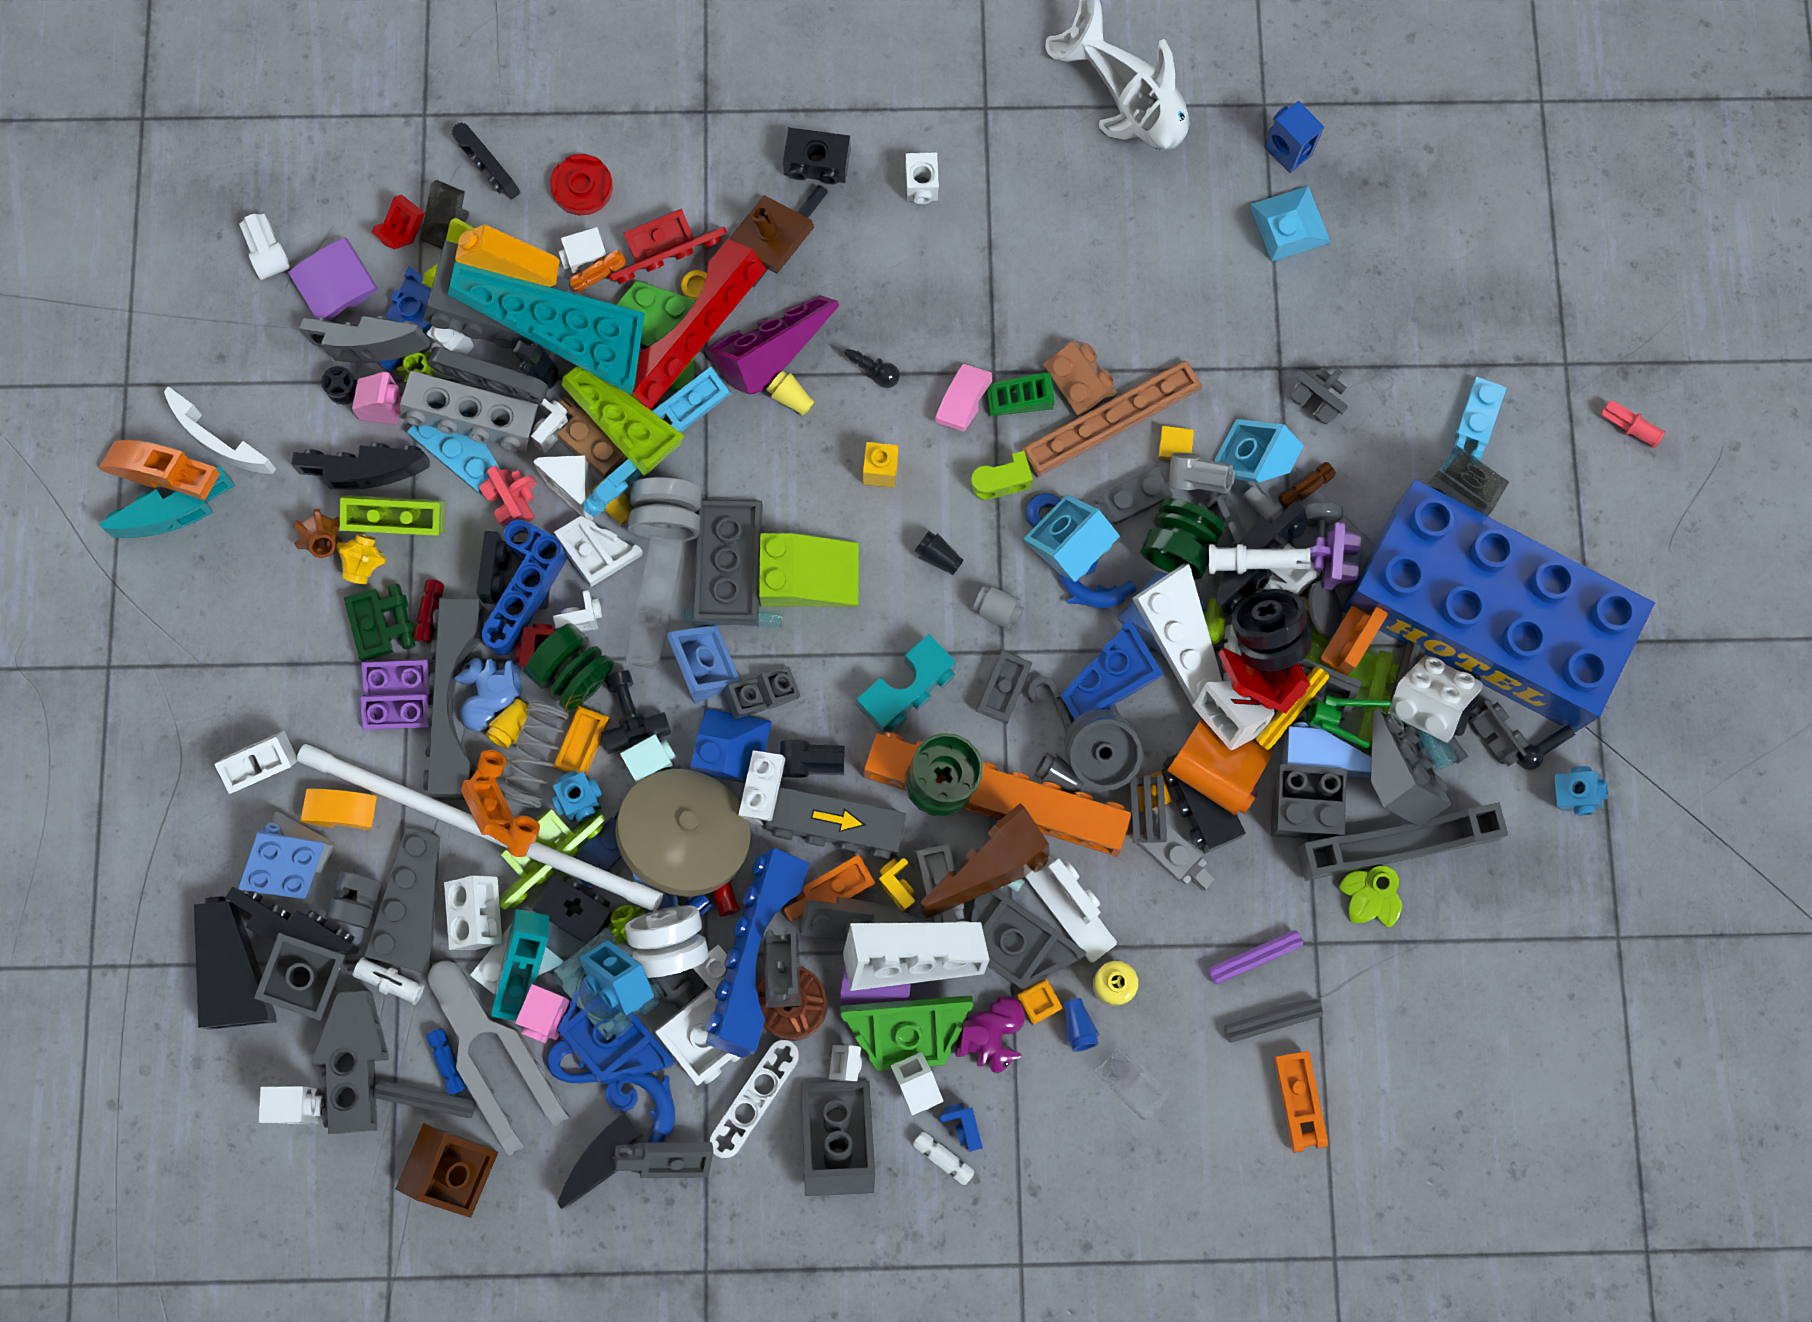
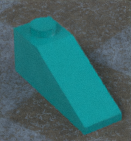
M515 910L492 1006V1017L517 1020L531 985L536 984L549 938V915Z

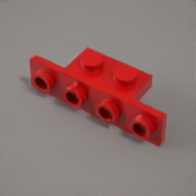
M682 209L673 211L623 232L635 262L615 272L613 271L607 277L609 281L617 280L618 284L635 278L634 272L645 267L647 272L664 266L663 259L674 255L676 260L693 254L692 247L703 243L704 247L707 248L721 242V235L727 233L726 228L721 226L693 237Z

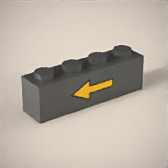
M779 787L771 821H767L766 826L768 830L773 831L772 836L792 840L794 835L806 838L805 843L824 847L825 842L838 844V850L857 853L858 849L871 851V857L890 860L891 856L898 857L906 813Z

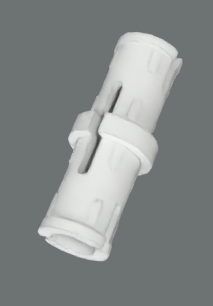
M364 957L358 961L353 972L354 978L361 979L378 987L379 992L385 995L391 993L411 1002L413 1005L419 1001L424 990L423 984L399 975L398 970L392 967L386 969L368 961Z

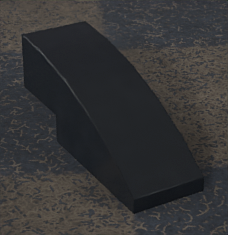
M624 1112L609 1124L594 1139L577 1161L557 1202L561 1209H566L617 1172L614 1163L615 1146L633 1144L644 1136L629 1113Z

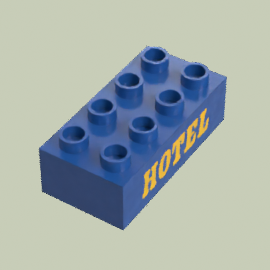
M1415 479L1396 503L1358 577V581L1355 582L1342 607V612L1347 614L1349 609L1355 606L1370 615L1376 607L1381 608L1389 614L1379 628V631L1404 644L1410 642L1420 645V648L1425 650V655L1438 658L1446 665L1460 672H1472L1473 677L1475 674L1478 675L1484 686L1563 727L1569 725L1576 733L1601 716L1655 602Z

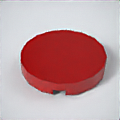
M576 154L565 158L566 161L560 165L558 164L553 169L550 178L551 193L557 205L567 213L578 216L591 215L601 210L609 202L613 192L612 176L609 169L600 159L588 154Z

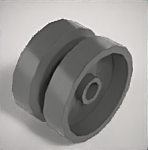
M1107 709L1090 710L1078 716L1068 728L1064 740L1065 755L1077 778L1088 787L1101 791L1116 790L1128 784L1139 772L1143 760L1142 743L1129 721L1119 713ZM1101 748H1106V751L1099 753Z

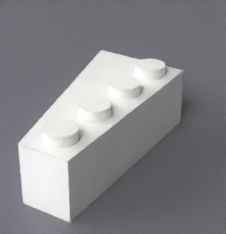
M968 921L956 923H851L843 951L850 991L981 975L985 973L989 962L981 922Z

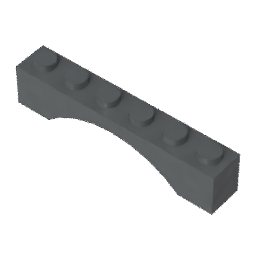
M439 599V609H434L433 625L434 628H438L437 641L433 640L431 645L432 660H436L435 673H430L429 689L430 692H434L433 705H428L427 722L428 725H432L431 737H427L425 741V755L430 757L429 770H424L423 788L427 790V794L433 799L465 800L461 787L464 780H471L475 774V766L465 754L457 736L453 717V699L457 682L455 677L460 674L464 663L473 649L482 641L485 607L479 599Z
M1500 802L1432 818L1421 827L1411 823L1377 831L1307 842L1297 848L1304 879L1309 881L1498 841L1507 836L1508 831Z

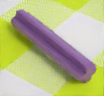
M1293 930L1211 966L1208 969L1209 977L1214 984L1224 982L1302 947V938L1297 930Z

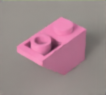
M381 372L360 378L357 382L352 410L359 420L397 425L403 394L390 373Z

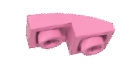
M963 364L942 400L935 417L936 423L964 432L978 413V401L992 383V372Z

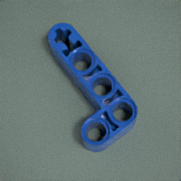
M523 520L510 522L505 527L504 539L510 550L524 560L482 630L484 643L497 655H507L516 647V644L522 637L523 627H528L566 561V553L556 537ZM517 534H529L528 539L524 543H513ZM552 547L557 549V553L553 558L543 559L541 557L545 549ZM532 575L540 576V582L536 586H525L528 577ZM513 604H524L523 611L520 614L509 615V608ZM503 619L506 620V625L502 622ZM495 634L499 636L504 634L506 636L503 641L501 639H497L495 642V640L493 639Z

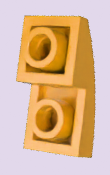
M306 789L300 822L329 828L340 825L369 831L372 828L377 796L341 790Z

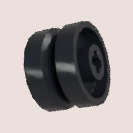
M1269 589L1259 591L1247 596L1238 603L1232 612V626L1238 639L1241 657L1246 665L1255 670L1272 672L1287 669L1307 657L1312 648V634L1307 623L1304 603L1297 594L1289 590Z

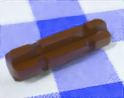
M1324 462L1316 468L1315 472L1311 471L1294 483L1291 489L1287 488L1280 493L1278 497L1279 502L1287 509L1294 501H1302L1322 487L1323 483L1326 484L1336 475L1334 468L1330 463Z

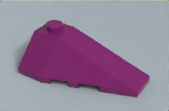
M819 295L785 310V317L781 319H763L757 322L759 328L742 335L740 330L725 336L705 348V353L734 389L749 395L759 393L765 388L766 384L773 381L834 313L839 307L838 301Z

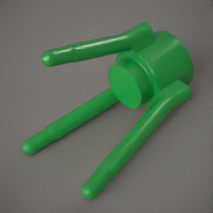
M1326 695L1323 702L1318 700L1312 702L1307 714V725L1332 732L1353 743L1368 748L1370 746L1368 741L1337 727L1340 722L1341 711L1336 710V706L1390 707L1391 702L1389 700L1341 699Z

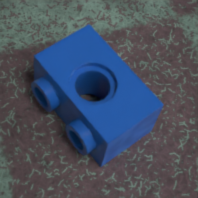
M1299 100L1290 108L1284 106L1276 113L1273 118L1275 122L1268 131L1269 138L1265 146L1289 173L1293 172L1313 155L1324 129V126Z

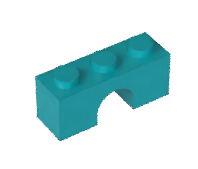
M930 634L905 655V664L915 675V680L911 686L905 689H894L880 677L856 699L857 707L883 734L889 729L893 732L897 730L907 720L905 714L913 707L917 710L920 709L931 698L929 694L931 690L937 685L941 688L944 687L955 676L953 670H955L956 661Z

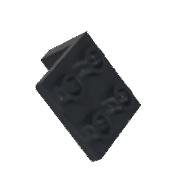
M497 531L484 532L476 592L483 604L497 605L524 560L510 550L506 541L502 540ZM513 542V543H515V544H522V543H524V542ZM555 548L545 549L541 557L543 559L553 558L555 556ZM532 575L528 577L525 586H536L540 582V576ZM550 589L538 609L548 608ZM515 603L512 606L524 607V604Z

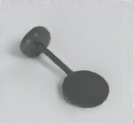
M1318 502L1302 506L1305 509L1309 522L1307 526L1317 527L1318 537L1325 539V526L1335 524L1343 517V506L1337 503ZM1323 570L1321 571V580L1311 585L1308 604L1312 621L1318 632L1325 638H1332L1342 622V609L1336 591L1334 589H1323Z

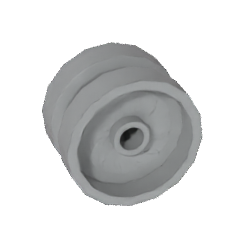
M658 477L640 479L631 484L630 503L635 509L629 512V533L639 538L659 542H684L696 539L700 535V516L694 512L701 508V487L685 480Z

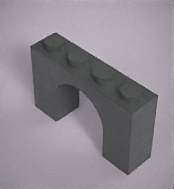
M445 240L439 256L423 321L431 323L439 329H451L461 332L466 337L472 339L480 338L493 342L501 348L514 349L519 340L528 345L531 341L530 339L448 295L454 263L457 262L455 257L458 244ZM557 276L556 285L551 286V288L567 292L570 280ZM543 347L548 356H550L551 351Z

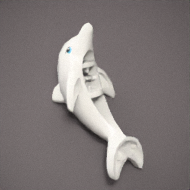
M1079 0L1078 11L1072 27L1062 34L1049 36L1046 39L1045 48L1047 53L1055 60L1066 62L1088 59L1099 73L1121 113L1120 115L1099 121V128L1108 137L1123 140L1139 137L1151 147L1161 151L1176 148L1184 140L1190 121L1186 103L1179 90L1175 87L1173 54L1165 39L1159 40L1157 61L1154 67L1139 57L1103 40V15L1100 0Z

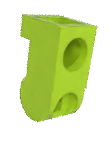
M1025 451L1013 453L1011 463L997 467L988 465L978 467L971 477V491L979 499L989 500L1032 489L1033 478Z

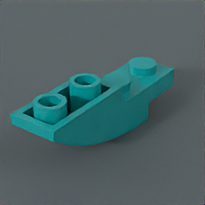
M218 466L216 468L220 475L205 501L174 490L165 498L155 489L154 491L140 494L134 503L124 509L119 508L110 512L106 519L99 524L113 538H138L164 534L188 526L214 513L207 502L236 485L228 473L221 466Z

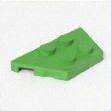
M972 995L845 1005L840 1006L841 1017L844 1022L847 1021L855 1034V1039L861 1048L866 1050L868 1058L875 1069L881 1071L892 1070L891 1065L920 1052L923 1053L929 1067L945 1065L951 1053V1046L957 1041L962 1031V1023L968 1011H971L973 1008Z

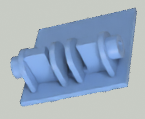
M267 823L266 827H262L260 832L257 831L238 889L306 899L325 842L281 835L280 827L277 824Z

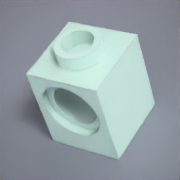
M656 734L620 753L636 783L653 773L674 769L670 761L675 757L672 749L666 740L659 742Z

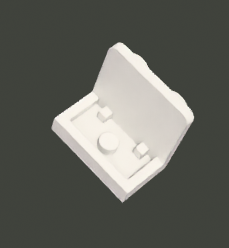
M1424 656L1399 681L1388 714L1393 713L1400 720L1448 743L1454 735L1462 711L1481 691L1483 684L1471 674L1460 672L1446 665L1438 658Z

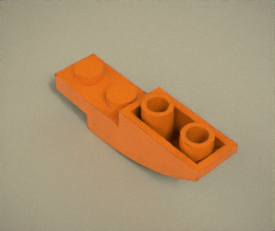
M135 440L114 441L99 466V469L103 472L154 489L159 485L204 501L220 475L216 467L189 459L182 451Z

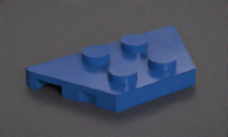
M583 978L580 992L575 991L568 1011L564 1015L557 1031L601 1085L671 1068L675 1064V1060L633 1012L627 1015L631 1021L620 1030L617 1024L610 1020L600 1021L594 1026L586 1017L589 1012L603 1019H615L624 1014L615 1007L609 1008L600 995L594 996L591 994ZM580 996L585 1006L583 1010H580L576 1005ZM602 1024H611L615 1027L616 1034L606 1040L597 1028Z

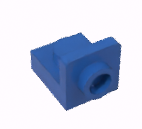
M964 1103L944 1107L945 1114L939 1116L940 1123L961 1119L962 1125L956 1126L960 1146L967 1145L969 1152L982 1149L973 1107L965 1109Z

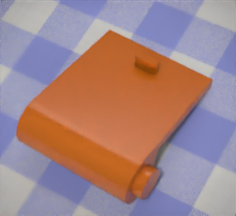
M1201 718L1167 771L1233 815H1236L1238 811L1245 814L1255 799L1250 793L1275 751L1272 749L1266 750L1257 743L1256 739L1234 750H1230L1204 719Z

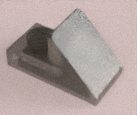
M439 180L431 183L420 240L440 249L443 248L450 221L457 218L466 222L469 217V211L462 209L465 191Z

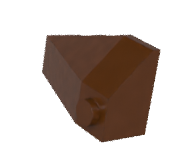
M1021 803L987 832L991 838L981 849L975 850L972 848L965 855L966 859L963 861L962 869L958 873L956 871L949 872L920 902L922 914L926 918H930L1022 879L1031 871L1034 873L1038 872L1046 865L1049 860V843Z

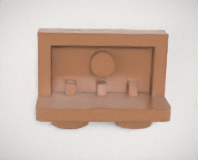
M1071 341L1047 360L1044 366L1051 373L1052 378L1076 414L1083 415L1105 397H1113L1117 392L1112 386L1115 384L1113 377L1106 369H1101L1096 362L1097 354L1088 343Z

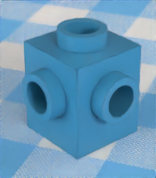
M1589 766L1570 768L1571 773L1555 774L1557 807L1563 812L1574 811V815L1583 816L1595 814V809L1604 808L1603 799H1608L1607 780L1601 779V775L1597 771H1591ZM1585 788V791L1580 794V791Z
M577 771L569 772L558 779L559 783L553 785L557 794L551 797L559 815L565 813L571 822L575 820L577 822L584 821L596 814L595 810L602 808L598 797L602 796L595 778L588 779L584 771L579 774ZM581 790L578 798L571 799L569 797V794Z

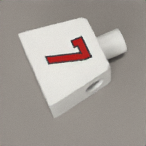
M1232 681L1208 682L1192 707L1230 750H1234L1255 739L1274 716V708L1269 710L1261 705L1258 700L1250 696L1244 698L1237 694L1231 686L1233 684Z

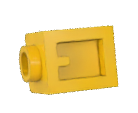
M905 858L899 862L893 859L879 871L882 876L879 878L878 884L901 911L907 912L915 904V900L912 897L915 895V891L905 879L902 878L898 881L896 877L908 867L909 862Z

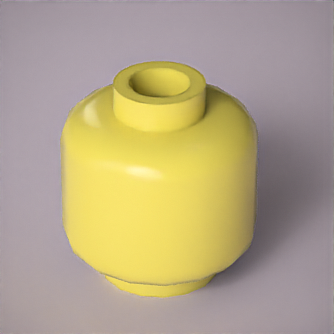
M1111 961L1105 963L1096 972L1093 978V990L1096 997L1102 1003L1108 1006H1121L1128 1003L1136 995L1139 979L1135 970L1129 964L1122 961ZM1114 976H1117L1116 980L1111 981Z

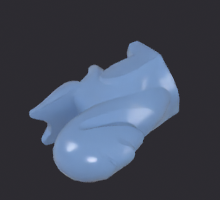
M474 658L468 662L462 673L455 677V681L462 685L476 684L478 694L467 698L460 708V719L463 725L475 732L489 728L488 725L496 718L495 712L504 710L512 703L515 697L520 696L523 692L519 666L513 665L512 660L505 663L503 670H498L496 661H492L491 658L487 659L486 665L479 658Z

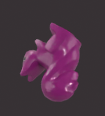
M999 997L997 1001L990 1003V1011L974 1013L964 1020L962 1031L956 1042L955 1056L964 1057L968 1052H974L977 1054L978 1067L984 1066L989 1058L991 1071L994 1073L1003 1072L1013 1060L1022 1056L1017 1051L1001 1047L1002 1035L1014 1034L1020 1031L1024 1025L1025 1012L1022 1004L1013 997Z

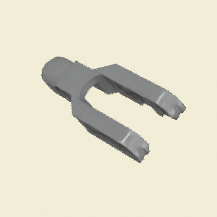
M451 961L436 963L429 971L428 982L444 1014L459 1037L456 1069L506 1153L511 1156L515 1151L521 1150L525 1146L514 1132L510 1124L513 1122L510 1116L505 1115L493 1096L495 1091L473 1055V1041L477 1036L483 1033L498 1034L553 1127H557L562 1121L568 1120L570 1116L522 1034L493 1021L459 965Z

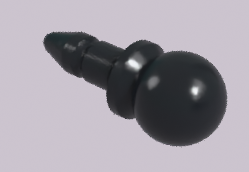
M851 349L844 351L852 363L858 364L859 367L866 371H870L868 377L870 379L875 378L879 386L891 388L898 383L900 372L894 364L883 363L880 358L874 362L873 359L866 355L863 356L859 351Z

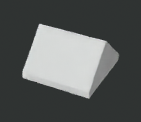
M585 455L538 457L534 464L542 481L580 516L592 521V515L586 513L583 510L584 507H582L585 499L592 494L591 489L593 488V475Z

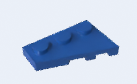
M408 266L404 274L406 279L400 290L394 292L391 298L393 303L385 317L402 323L404 321H412L421 326L423 333L426 335L433 326L431 323L423 321L431 288L422 284L423 276ZM401 357L376 363L390 373L403 359Z
M1129 618L1119 633L1111 641L1109 640L1102 648V652L1089 666L1084 668L1060 696L1073 718L1076 719L1090 710L1108 709L1164 675Z

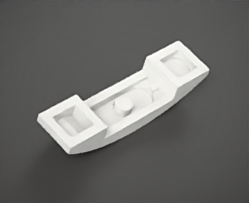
M170 387L165 389L166 399L177 419L210 453L241 469L265 474H273L276 468L269 459L244 441L234 451L196 422L202 416L197 408Z

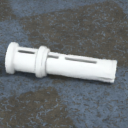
M1210 544L1209 574H1215L1216 571H1237L1238 574H1243V572H1246V569L1310 570V548L1246 549V546H1243V544H1238L1237 547L1216 548L1215 544Z

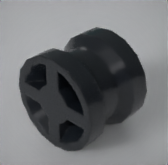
M334 366L326 370L322 376L321 384L328 397L336 404L345 405L351 403L354 400L357 381L351 372L343 366Z

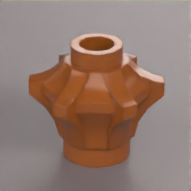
M314 509L312 516L303 521L296 520L293 524L294 528L298 530L299 538L294 542L297 549L310 551L315 557L325 558L330 556L334 552L337 543L343 542L342 538L338 537L340 518L332 519L321 514L320 509Z

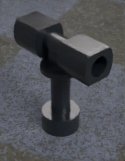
M629 670L619 671L605 678L608 691L616 692L624 718L619 720L620 727L601 732L608 754L629 748V742L644 737L649 738L656 734L657 738L671 734L665 712L645 718L644 713H636L629 687L634 684Z

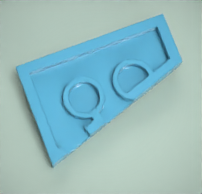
M433 403L431 406L434 409L444 407L439 403ZM466 412L461 413L462 416L469 418ZM413 425L407 431L413 440L479 495L482 494L479 486L490 477L487 470L494 465L500 470L485 443L475 442L468 436L456 433L453 435L445 434L437 428L426 425Z

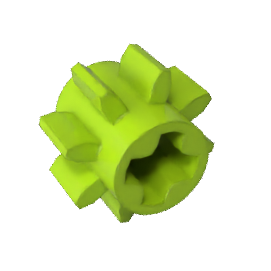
M430 351L425 352L424 355L417 352L402 357L403 366L398 367L397 371L400 376H406L404 378L405 384L407 383L410 371L433 376V372H437L427 364L431 354Z
M624 905L612 913L610 917L612 923L607 925V928L618 946L625 942L628 947H632L628 944L625 925L632 919L646 914L641 906L634 910L631 905Z

